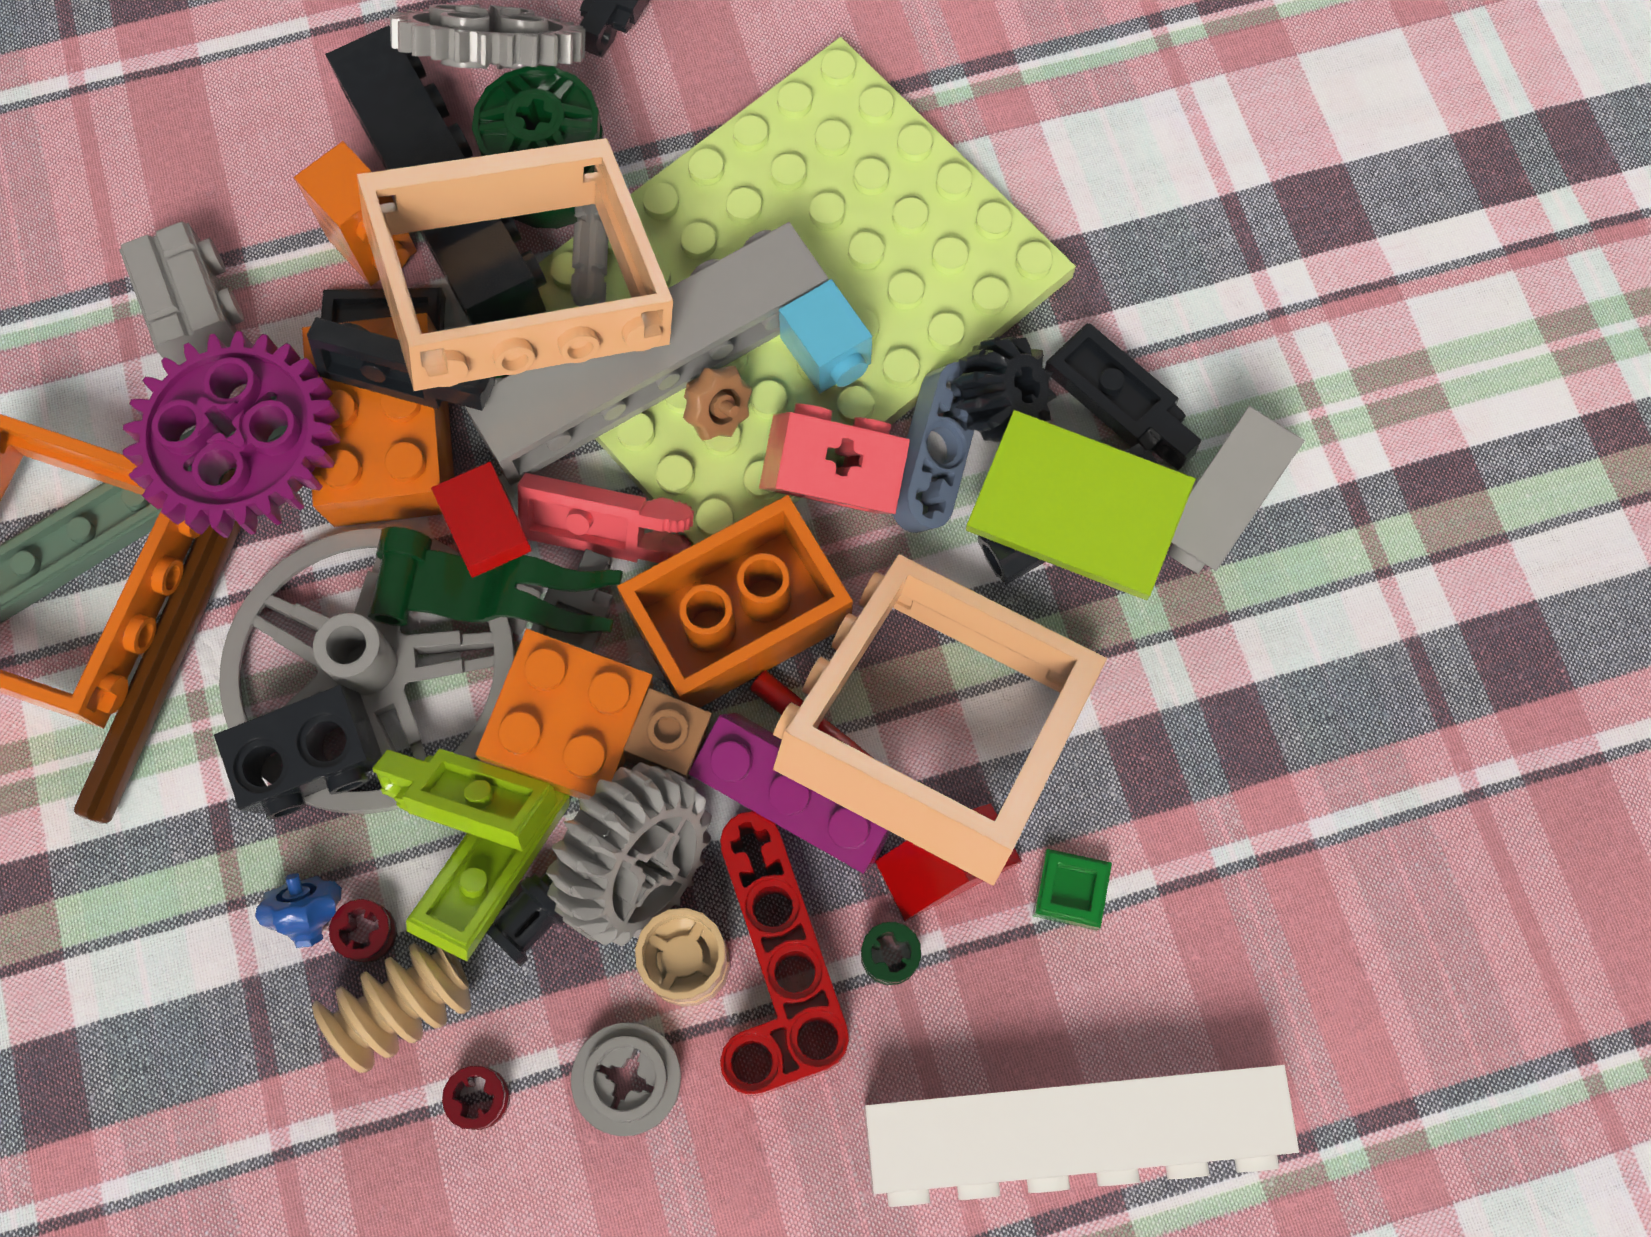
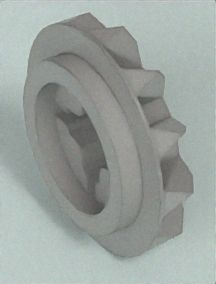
M618 1023L596 1032L579 1050L571 1072V1090L579 1112L596 1129L615 1136H635L661 1124L678 1101L682 1071L672 1045L660 1033L642 1024ZM638 1049L641 1052L637 1060L640 1063L637 1074L641 1078L646 1079V1084L654 1087L653 1092L630 1090L625 1100H620L618 1108L615 1109L613 1107L617 1100L615 1096L617 1084L608 1079L609 1075L600 1072V1068L602 1065L610 1069L613 1066L625 1068L629 1060L634 1059Z

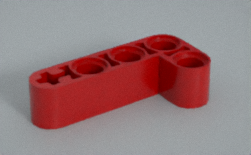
M752 811L740 813L731 818L723 828L720 842L722 854L777 1019L741 1031L731 1037L723 1048L720 1065L722 1075L727 1084L741 1094L759 1096L828 1072L838 1066L846 1055L849 1036L844 1016L780 832L775 823ZM754 833L758 842L769 840L768 843L761 846V853L768 876H762L757 880L748 855L745 852L734 854V852L743 848L742 837ZM778 869L783 873V875H772ZM744 881L752 882L746 888L742 885ZM776 893L783 895L793 906L789 919L780 926L775 927L760 923L755 917L756 905L760 899L768 894ZM797 956L805 958L812 964L815 969V977L807 989L802 992L793 993L779 986L776 980V973L784 960ZM810 1022H826L837 1033V1048L832 1055L825 1059L815 1060L808 1058L799 1048V1034L803 1027ZM758 1044L770 1051L773 1064L771 1072L766 1079L759 1083L748 1084L742 1082L736 1075L734 1061L740 1049L747 1045Z

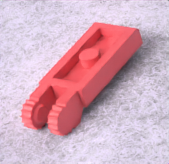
M525 473L518 483V519L527 540L584 552L588 549L604 556L637 562L638 559L655 563H661L691 547L689 539L685 538L684 535L678 534V532L684 533L685 530H690V527H693L694 510H691L692 507L687 506V503L684 504L681 501L674 502L673 499L663 497L646 501V497ZM645 528L655 531L645 533Z

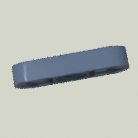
M953 362L929 372L925 376L920 388L907 435L910 443L896 514H892L898 525L911 533H920L945 525L951 518L974 434V430L967 429V411L955 408L962 400L961 391L952 383L963 374L959 362ZM946 383H952L951 390L946 387ZM954 395L957 397V402L952 404ZM944 412L943 417L938 416V414ZM931 431L938 433L946 444L947 454L943 463L934 460L929 453L927 441ZM932 477L937 478L936 481L931 482ZM922 492L921 502L916 499V493ZM923 504L928 506V513L922 514Z

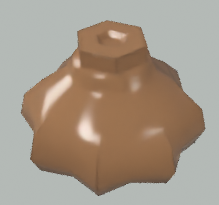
M726 366L720 369L704 368L699 377L688 382L686 385L684 398L687 400L683 418L694 427L702 441L717 436L732 437L738 424L749 417L748 402L752 393V387L741 379L736 366Z

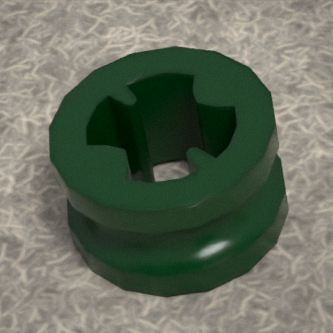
M883 922L873 927L865 936L861 947V963L866 974L875 982L886 986L899 985L909 980L916 972L921 959V944L916 934L906 925L897 922ZM884 936H892L895 945H907L909 949L910 959L904 957L901 959L900 964L905 968L898 972H890L885 962L874 963L872 959V948L879 951L881 944L877 940Z

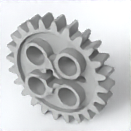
M479 4L429 5V9H423V11L407 10V12H395V15L390 14L391 48L398 49V52L412 53V56H431V60H441V64L446 66L487 69L492 64L496 65L497 69L500 70L503 68L519 69L525 66H557V63L571 65L573 62H582V59H585V29H583V26L574 25L573 22H560V19H547L535 15V12L529 9L490 4L487 11L486 8L480 7Z

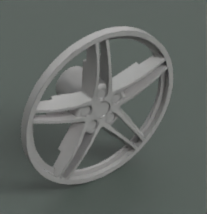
M383 528L358 529L330 535L304 546L279 562L254 586L236 613L227 633L220 664L219 688L226 724L229 729L248 721L242 701L241 667L246 643L254 626L272 637L278 644L317 667V675L285 706L338 685H343L359 692L382 755L387 749L395 752L396 750L379 715L395 708L414 758L424 761L427 757L404 692L407 683L494 667L493 681L484 710L467 738L453 752L478 760L479 758L475 753L516 655L514 636L509 618L499 617L488 621L491 632L460 634V631L404 635L400 631V626L376 622L368 617L381 563L378 557L372 572H367L354 613H343L328 618L298 603L293 605L274 596L295 575L325 558L351 550L377 548ZM432 539L431 550L461 556L451 547ZM264 607L317 631L313 640V648L259 617ZM494 648V656L466 661L461 659L418 667V655ZM278 752L272 757L268 756L262 765V777L270 784L274 783L282 772L283 767L280 765L283 763ZM328 788L304 797L306 804L338 813L373 814L400 809L396 805L397 802L394 798L382 794L381 790L366 792L346 791L331 795Z

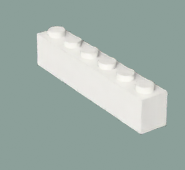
M1285 1065L864 1106L872 1193H887L888 1207L930 1203L929 1189L957 1186L958 1200L1000 1196L999 1182L1026 1179L1028 1193L1069 1190V1175L1096 1173L1098 1186L1133 1184L1140 1182L1138 1168L1159 1166L1166 1167L1167 1179L1210 1176L1208 1162L1235 1159L1237 1173L1279 1169L1277 1155L1299 1153Z

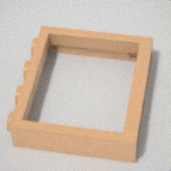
M607 138L357 174L363 223L414 391L435 387H450L462 382L501 375H516L533 369L566 363H581L589 359L632 351H645L654 347L670 345L673 298ZM594 165L593 173L584 174L585 166ZM394 195L395 202L379 204L378 197ZM595 204L631 298L422 334L392 235Z
M898 554L885 576L875 572L870 578L859 601V606L864 608L859 617L848 613L842 621L831 645V648L837 650L832 659L829 661L819 657L814 664L802 690L808 696L801 707L791 702L781 715L773 733L774 736L782 739L773 770L994 886L1031 815L1107 658ZM892 608L1060 692L995 821L817 729Z

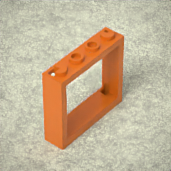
M0 414V501L23 456L140 495L146 490L130 478L129 474L137 466L123 454ZM160 511L73 694L1 669L0 693L104 729L110 715L117 712L125 701L129 687L127 679L139 654L144 653L150 647L156 633L155 620L166 596L174 593L179 586L183 575V560L193 539L201 534L196 533L187 526L185 520L177 525Z

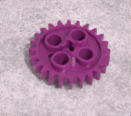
M236 331L230 347H226L215 334H210L207 352L201 354L189 342L184 344L186 361L178 365L164 357L161 362L168 375L162 381L146 376L142 380L147 388L153 392L150 399H131L129 403L142 415V420L123 424V430L137 441V443L123 449V455L137 466L129 474L130 478L140 487L146 489L142 496L155 508H162V514L177 525L185 520L187 526L201 535L211 525V528L223 538H228L235 521L250 535L256 534L258 516L263 514L275 525H280L282 520L279 506L287 502L292 507L301 511L304 508V504L297 492L302 486L319 491L323 487L312 474L315 467H334L335 462L322 449V446L339 443L341 439L333 427L328 425V423L340 417L338 410L330 400H327L333 394L331 389L321 377L317 378L319 373L307 358L301 359L288 343L278 348L266 334H262L253 345L242 331ZM246 384L245 389L239 395L229 398L235 388ZM277 396L276 400H272L271 397ZM196 426L189 437L179 441L185 430ZM287 426L286 431L280 438L268 442L269 436L274 430ZM231 468H236L235 474L228 482L218 485L219 479L224 472Z

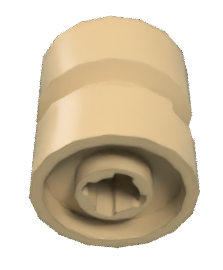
M688 908L669 909L653 917L641 931L635 947L636 967L643 982L666 1002L681 1007L701 1005L714 998L725 985L730 971L729 949L717 925L703 913Z

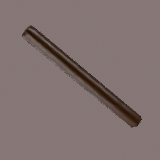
M231 469L228 473L224 474L220 485L228 482L235 474L236 469ZM235 521L228 538H223L211 528V525L208 526L202 535L195 538L183 565L181 582L167 600L156 625L154 639L139 662L128 687L125 701L116 713L75 804L74 812L78 816L100 824H107L112 820L240 532L241 526L237 521Z

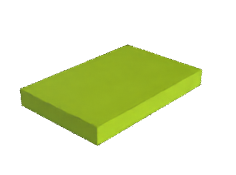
M1014 410L966 525V531L1147 601L1156 583L1196 478Z

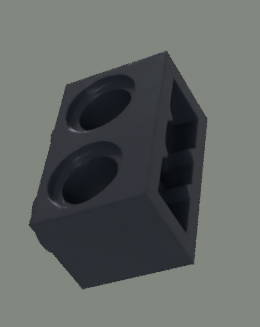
M343 685L335 686L214 734L238 809L260 814L265 813L267 819L284 817L305 808L307 805L304 797L326 788L333 795L364 785L369 781L367 772L372 771L373 766L382 757L360 693ZM341 727L346 736L345 748L337 758L328 761L323 752L324 739L333 729ZM278 752L283 763L282 772L274 783L267 786L261 774L262 765L268 756Z

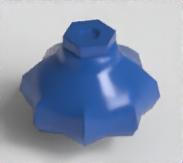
M298 873L289 874L285 877L286 883L282 886L264 892L262 902L256 908L255 917L261 926L288 936L294 942L296 948L312 947L323 940V926L335 915L336 906L341 900L342 888L335 881H325L319 875L300 880Z

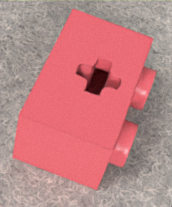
M797 403L795 404L794 412L773 415L759 489L874 514H896L910 439L890 435L891 424L879 420L855 417L853 426L831 421L832 410L814 405ZM834 448L837 455L844 456L843 467H836V463L826 460L827 449Z

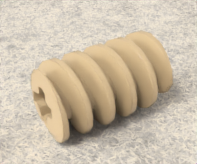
M414 942L409 945L412 967L406 970L392 957L384 960L388 978L387 982L381 984L367 971L360 974L363 996L357 999L342 985L336 988L338 1011L332 1013L318 1000L314 1001L312 1005L314 1017L329 1045L351 1068L359 1073H366L375 1064L374 1051L384 1058H391L397 1054L399 1050L398 1035L409 1043L420 1041L423 1036L421 1018L433 1028L440 1029L445 1026L447 1022L445 1003L458 1014H465L470 1011L469 983L457 956L437 946L436 953L429 955Z

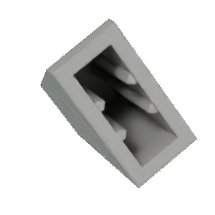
M1249 406L1190 493L1171 542L1173 545L1167 554L1197 574L1200 573L1204 565L1217 571L1305 440Z

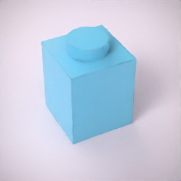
M832 279L779 309L780 338L819 394L834 385L838 387L850 385L866 372L868 365L871 364L872 335Z

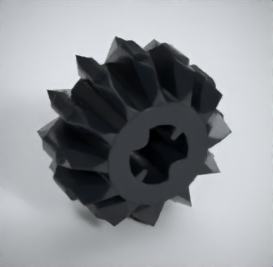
M995 337L981 341L979 345L973 346L972 352L959 359L960 369L963 374L952 383L961 391L962 400L955 408L967 411L966 425L968 430L980 432L984 441L1001 442L1014 410L1045 422L1051 420L1047 403L1057 396L1049 389L1048 379L1054 371L1043 368V350L1031 349L1026 337H1009L1004 339Z

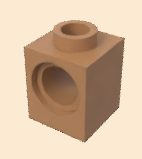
M649 688L623 749L625 760L636 765L642 762L650 767L657 765L664 770L670 769L687 780L689 777L688 773L696 760L710 726L712 713Z

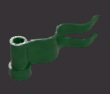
M385 527L381 530L376 555L381 560L368 613V617L376 622L391 626L407 625L410 611H416L466 622H486L499 617H510L526 620L554 631L573 634L611 633L614 621L612 619L577 614L558 608L528 592L517 589V584H531L566 592L589 591L608 585L621 584L623 574L621 570L577 571L563 568L537 557L522 555L472 578L461 556L431 550L432 539L429 536L403 527Z

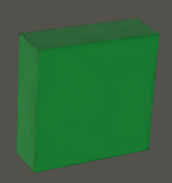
M1046 849L1043 856L1032 916L1099 930L1102 924L1112 863Z

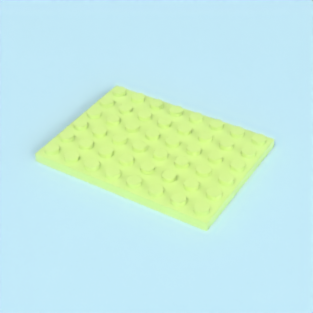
M839 37L630 195L668 288L690 277L691 273L705 261L710 259L720 260L739 250L756 233L763 230L773 231L790 222L827 275L828 281L830 279L833 280L871 333V364L868 365L866 372L850 385L845 387L834 385L819 394L780 338V335L723 366H736L741 379L752 387V393L748 402L749 417L738 424L732 437L717 436L702 441L694 427L683 418L687 400L684 398L686 390L684 388L595 438V440L649 500L663 497L673 499L674 502L681 501V503H687V506L692 507L691 510H694L693 527H690V530H685L684 533H679L688 538L691 546L786 496L785 494L759 489L773 415L794 412L795 404L800 403L832 410L831 421L853 426L854 418L861 417L883 421L892 425L916 406L922 382L929 372L950 363L959 362V359L972 352L973 346L979 345L983 340L1002 336L1072 279L1076 266L842 37ZM573 238L539 262L547 284L539 287L538 290L547 312L580 307L574 303L571 295V278L575 273V268L572 267ZM609 239L607 275L604 277V282H606L605 302L631 298ZM834 448L827 449L826 460L836 463V467H841L844 462V456L837 455ZM789 495L794 504L801 499Z

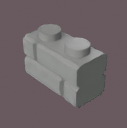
M179 222L156 231V235L153 237L145 235L121 244V249L119 250L155 350L162 358L166 357L181 365L186 361L184 344L189 342L200 354L207 352L210 334H215L226 347H230L232 338L237 331L235 324L243 322L244 316L229 287L221 289L216 275L222 274L226 270L221 256L210 238L201 241L189 223Z

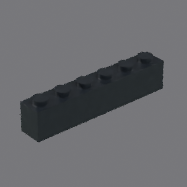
M389 25L325 54L346 99L385 170L466 159L473 156L459 125L455 123L447 127L443 119L450 116L436 85L431 83L423 86L420 79L427 77V74L419 57L412 56V53L398 52V49L391 48ZM512 217L419 231L471 325L547 312L538 290L539 287L547 284L546 278L531 250L522 254L518 251L515 243L521 241L522 238Z

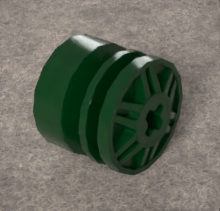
M525 66L504 73L485 88L474 107L472 131L481 156L604 139L599 110L591 90L574 74L554 66ZM594 165L584 167V174L594 172ZM575 207L512 217L514 220L534 228L559 229L577 222Z

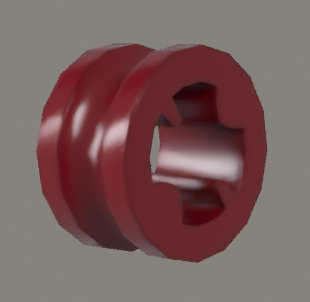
M366 899L351 900L339 907L332 917L329 926V938L334 949L342 956L362 963L377 961L387 955L393 947L397 936L396 921L391 912L382 905ZM364 914V918L372 922L378 920L379 929L369 934L370 945L362 948V943L354 940L349 942L348 933L357 929L356 918Z
M468 1066L459 1069L449 1078L443 1089L442 1096L444 1112L450 1121L462 1129L483 1130L494 1126L505 1115L510 1101L508 1084L502 1075L491 1068L483 1066ZM481 1077L486 1080L484 1092L494 1096L493 1104L489 1111L479 1108L477 1110L479 1117L473 1119L467 1116L469 1104L460 1100V1093L464 1085L466 1087H475L474 1079Z

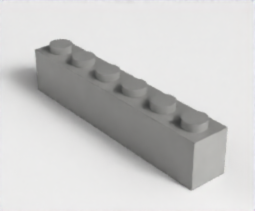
M790 222L773 231H760L750 237L739 250L720 260L710 259L705 261L691 273L690 277L668 288L673 298L670 345L654 347L645 351H632L589 359L581 363H566L528 370L506 378H495V384L485 403L484 409L482 411L465 407L500 470L510 486L519 482L525 473L533 474L686 388L687 383L699 377L704 368L720 369L780 335L779 309L827 282L828 277Z

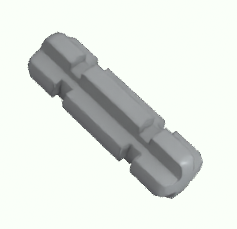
M595 204L575 207L577 222L574 224L572 267L575 268V273L571 278V295L577 306H586L606 301V282H604V277L607 275L608 236Z

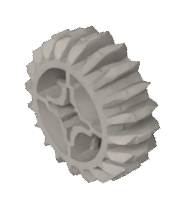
M640 762L632 770L620 767L615 772L611 782L600 779L597 783L595 794L589 800L580 798V810L573 820L564 821L567 831L563 840L552 846L558 859L548 867L546 872L553 881L547 896L556 903L555 912L563 917V921L589 940H596L604 946L611 942L624 946L632 937L639 938L641 931L653 917L671 909L672 906H680V897L685 889L694 886L691 879L696 869L705 863L701 852L711 840V835L706 829L710 825L712 815L705 810L706 798L700 795L694 786L687 783L686 778L670 769L664 770L657 765L650 767Z

